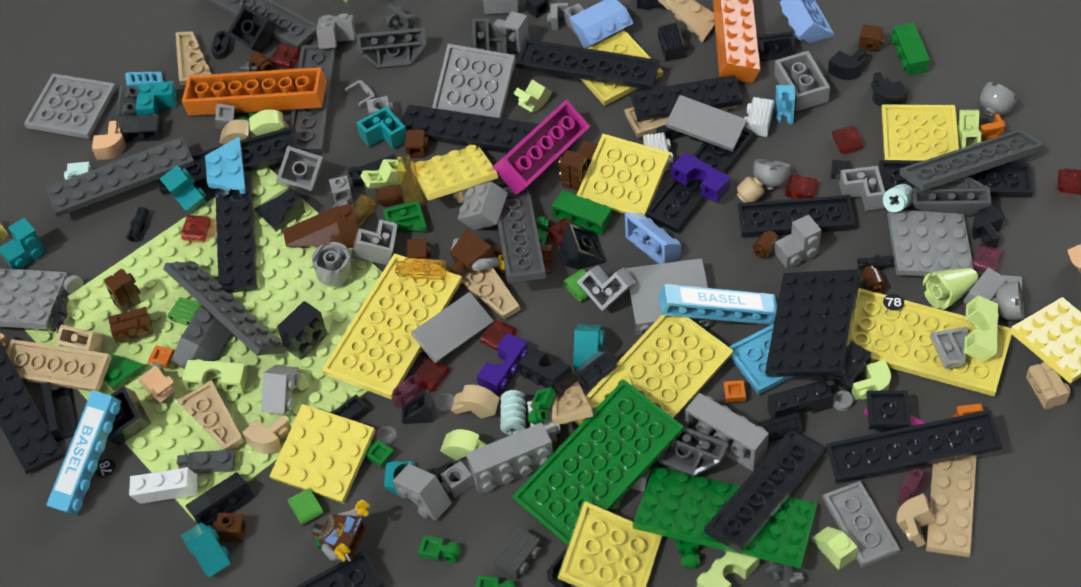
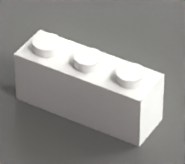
M188 467L130 476L129 496L142 504L197 495L198 476Z

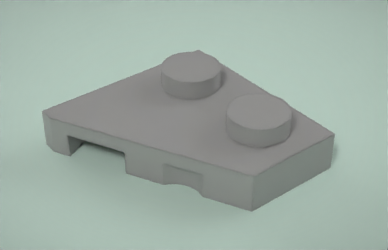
M967 327L931 333L930 339L944 369L964 365L966 360L964 345L965 336L968 333Z

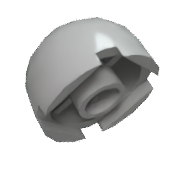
M993 82L986 83L980 94V103L985 109L984 112L989 116H994L995 114L1003 116L1010 113L1018 101V98L1014 99L1015 94L1000 84L992 86Z
M757 159L754 161L753 175L754 178L757 176L759 181L764 183V189L774 190V187L781 186L787 181L791 166L784 162H768L765 159Z
M1020 282L1004 283L996 291V298H992V302L998 304L999 315L1009 321L1024 320V302H1022L1023 294Z

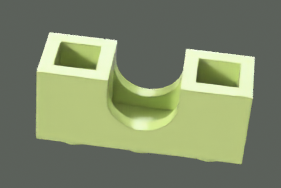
M979 295L966 304V321L972 323L976 329L965 336L964 354L985 362L994 356L998 350L997 325L999 314L997 303Z
M187 360L182 381L186 390L194 391L210 380L221 379L224 393L244 394L248 371L245 363Z
M726 551V555L721 559H716L707 573L703 572L698 577L697 587H731V583L724 578L727 574L735 573L745 580L759 567L760 559Z

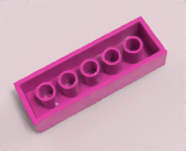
M566 99L492 168L497 171V174L517 195L576 141L590 125Z

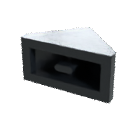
M426 389L402 406L403 424L433 423V403L430 390Z

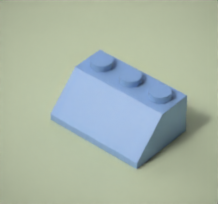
M603 0L568 18L583 48H587L633 24L627 9L617 0Z
M782 0L780 2L783 8L782 12L788 17V23L794 28V34L799 40L812 43L835 35L815 0Z
M625 213L626 238L658 264L675 262L681 257L680 242L669 236L663 228H659L654 224L651 218H647L642 213Z

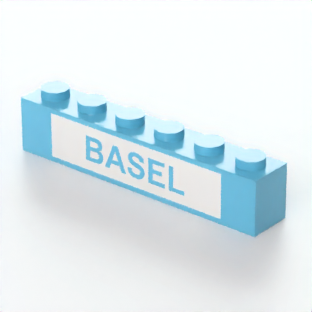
M664 284L658 296L661 315L772 325L777 310L775 294Z
M91 391L46 504L47 506L77 516L78 511L82 508L86 491L90 487L93 473L98 467L100 455L105 449L107 437L112 431L115 417L120 411L122 401L104 393Z

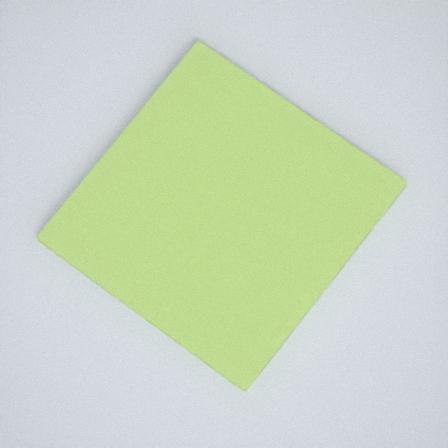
M268 166L251 172L254 208L283 189H287V187L277 184L276 179L278 175ZM215 197L209 200L206 205L187 215L67 296L69 298L66 310L68 316L65 319V326L105 335L100 353L108 352L139 362L144 366L145 370L115 391L123 386L134 391L151 422L149 426L125 441V444L151 473L179 469L177 465V456L189 455L191 452L225 450L177 401L192 392L186 390L182 381L185 369L173 363H170L168 369L157 367L165 377H171L174 381L171 385L176 390L161 403L157 402L138 381L155 367L149 365L148 362L155 345L174 349L175 352L181 336L188 327L171 321L167 317L177 299L183 297L198 302L163 270L165 263H174L176 261L196 262L204 272H207L218 283ZM303 198L305 213L278 231H275L254 209L258 289L230 294L280 339L277 326L305 301L321 312L327 335L308 355H305L300 360L287 350L281 354L257 356L233 333L231 334L215 361L245 363L248 378L244 394L224 393L221 379H214L212 381L244 440L242 432L257 419L269 428L284 416L288 419L292 428L302 404L331 413L355 394L362 398L370 392L326 376L322 373V368L381 276L382 271L371 261L352 257L353 248H349L353 273L344 282V285L335 287L318 281L312 261V255L318 246H310L309 248L286 247L284 239V229L319 214ZM120 269H124L127 274L131 273L136 280L134 284L137 285L141 292L139 294L141 303L131 307L128 311L147 307L154 332L144 338L130 339L126 343H115L111 334L108 317L120 314L121 312L114 305L104 283V279L114 275ZM53 316L48 329L24 328L35 343L72 348L56 343L57 328L55 333L51 331ZM275 365L299 367L298 373L301 375L300 384L291 391V397L294 400L293 407L285 414L261 412L263 372ZM103 380L99 392L107 395L114 393L115 391ZM77 389L88 401L91 391ZM287 437L280 440L281 447H283ZM245 441L232 449L235 451L234 471L195 473L198 476L197 495L174 499L195 521L185 507L186 504L236 472L247 483L251 482L276 463L282 449L271 454H262L255 451Z

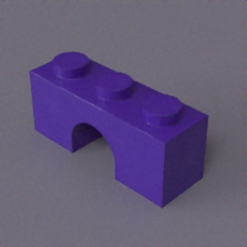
M686 152L672 165V178L686 186L693 180H702V195L716 203L730 189V177L727 174L716 170L711 165L700 161L695 156H691Z
M506 333L497 346L498 357L504 360V362L499 365L486 362L476 376L478 386L490 390L497 396L507 389L509 380L517 374L519 370L518 361L529 353L527 341L509 333Z

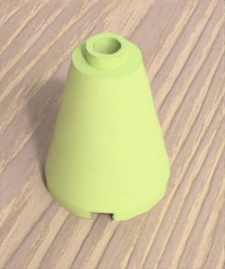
M972 268L930 272L923 280V286L926 285L927 290L924 292L925 297L934 308L944 310L972 289L978 281V274Z

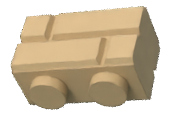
M61 325L56 343L76 349L101 352L105 335Z
M1045 362L1028 368L1026 378L1045 410L1067 402L1070 388L1067 383H1063L1059 373Z

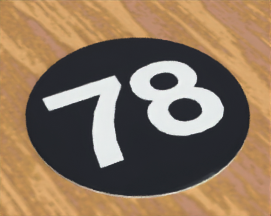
M889 294L885 296L883 304L887 309L896 311L903 307L904 300L897 294Z
M111 459L101 460L95 472L99 477H108L115 472L116 464Z

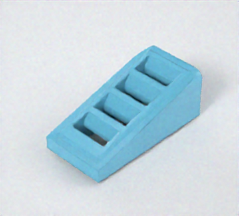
M162 72L125 73L127 86L138 88V84L163 82Z

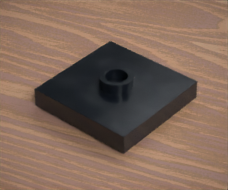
M866 391L869 429H899L911 426L908 391Z

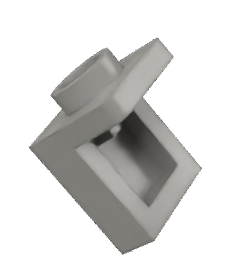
M551 3V13H547V21L551 23V30H558V18H565L564 10L568 8L567 3Z

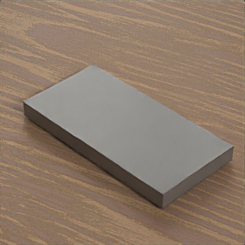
M679 95L666 122V127L733 152L747 123V119Z
M469 292L411 332V335L436 364L490 326L494 320Z
M861 480L823 495L822 499L840 531H843L857 546L856 559L861 568L900 553L899 545Z

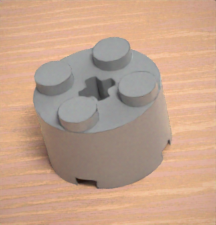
M329 242V245H321L314 251L312 261L318 281L329 286H343L344 282L353 273V265L347 247L338 242Z

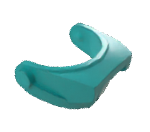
M413 461L386 463L384 489L399 496L396 492L397 488L393 483L394 473L404 469L408 464L415 466V463Z

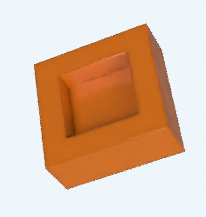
M155 345L148 359L149 365L168 369L174 349Z
M743 380L723 382L726 403L746 401Z

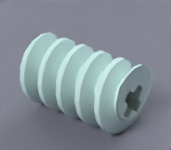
M899 184L889 189L883 196L884 207L890 212L901 211L913 203L912 188L907 184Z
M510 390L501 396L500 429L507 435H512L525 429L526 401L524 399L525 394L520 391Z

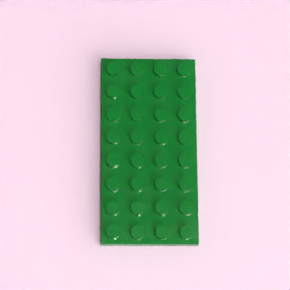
M624 379L592 412L593 417L586 418L512 496L515 502L566 546L569 545L584 502L609 512L685 430L683 425Z
M654 466L633 521V529L740 554L703 533L704 527L740 486ZM788 497L742 551L741 555L801 569L817 503Z

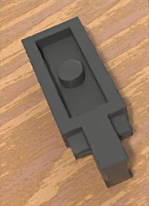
M234 450L191 452L189 455L177 456L179 469L188 467L194 473L234 471Z

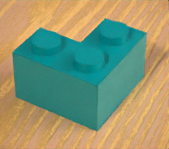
M173 81L138 84L137 115H159V109L176 108L178 95Z
M387 106L356 122L359 137L368 147L383 139L392 149L406 142V127Z
M177 165L160 178L189 215L207 204L204 199L205 193L200 187L198 189L194 187L193 184L196 182L185 168L181 170Z
M25 218L8 227L14 239L0 247V254L11 269H22L46 253L36 230Z
M578 323L574 330L573 369L580 366L598 352L600 346H603L605 330H602V325Z
M201 522L180 535L189 552L196 558L203 572L209 578L231 564L228 560V557H230L228 550L225 546L221 547L217 540L220 537L210 525L206 526Z

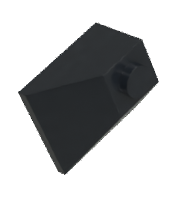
M292 188L283 189L254 208L275 231H278L305 213L302 198Z
M571 223L566 225L559 250L565 266L579 270L606 262L595 232Z

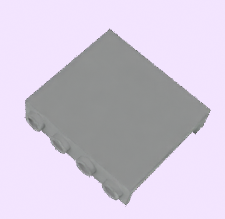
M702 258L626 268V271L636 281L629 288L636 335H643L661 316L658 296L664 284L708 288ZM690 318L701 327L713 325L712 319Z

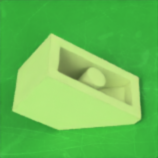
M826 527L811 538L813 543L838 570L856 558L857 546L843 531Z

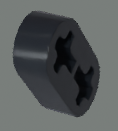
M219 31L214 36L211 51L215 59H224L228 55L231 38L227 31Z

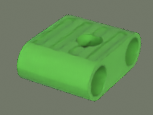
M583 269L563 280L566 289L579 302L589 297L577 283L586 274Z
M179 297L167 317L171 321L188 326L202 305L198 302Z
M310 488L287 499L301 525L324 514Z

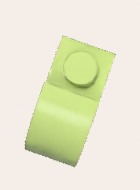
M531 80L525 92L517 88L514 94L519 97L518 104L534 113L546 104L552 91Z
M263 110L249 118L250 130L257 136L289 127L287 122L283 121V113L277 110Z
M960 110L958 126L960 149L981 142L979 110Z
M388 159L382 161L378 171H363L361 178L367 188H381L390 185L398 186L403 180L406 170L399 159Z
M883 360L866 365L864 374L866 380L853 383L851 395L855 401L866 399V391H889L891 373L886 361Z
M457 429L446 434L440 451L457 461L466 457V453L487 444L478 439L479 435L477 433Z

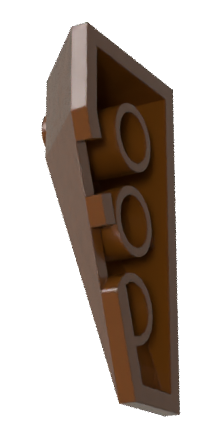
M351 203L331 208L284 229L283 233L286 247L309 248L310 246L329 245V242H338L349 249L353 248L359 228L354 207Z

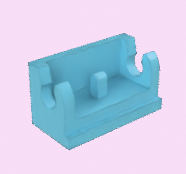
M776 85L775 112L777 114V121L780 123L781 117L786 116L788 124H793L795 107L794 85Z

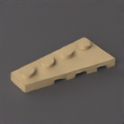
M658 0L667 10L674 12L675 17L679 21L682 20L688 26L687 29L691 33L695 32L702 43L715 26L714 13L694 0Z
M176 32L180 86L186 85L188 76L211 75L209 66L204 60V55L199 49L194 33Z
M493 267L478 271L475 274H470L463 269L459 274L463 280L461 284L503 319L521 310Z
M578 380L561 395L555 394L552 403V421L554 426L593 417L592 410Z
M212 380L177 400L225 450H232L245 442Z

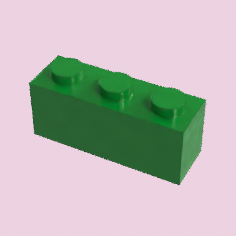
M914 23L893 26L890 41L895 46L896 56L900 57L901 67L905 69L907 76L928 72L930 59Z
M562 190L552 205L554 218L602 236L612 221V208L593 202L588 198L577 196L572 192Z

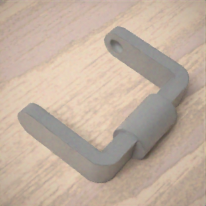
M359 80L348 86L345 92L350 93L361 86L369 96L359 102V107L363 108L367 105L366 100L374 99L375 95L367 84Z

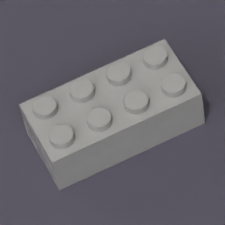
M701 393L686 408L685 427L729 443L725 455L744 467L754 471L767 455L769 433L763 427L752 424L744 416L733 413L728 407L721 406L711 397L704 396Z
M541 422L466 453L468 468L473 475L478 493L489 492L494 487L508 484L518 477L527 476L533 471L538 470L553 454L552 441Z

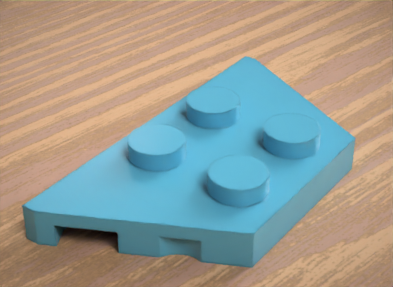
M237 137L205 155L207 184L209 188H221L225 191L234 189L239 190L241 194H246L240 137Z

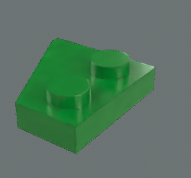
M419 201L383 209L385 220L398 224L397 229L427 232Z
M107 352V354L112 356L104 381L115 391L145 369L139 362Z

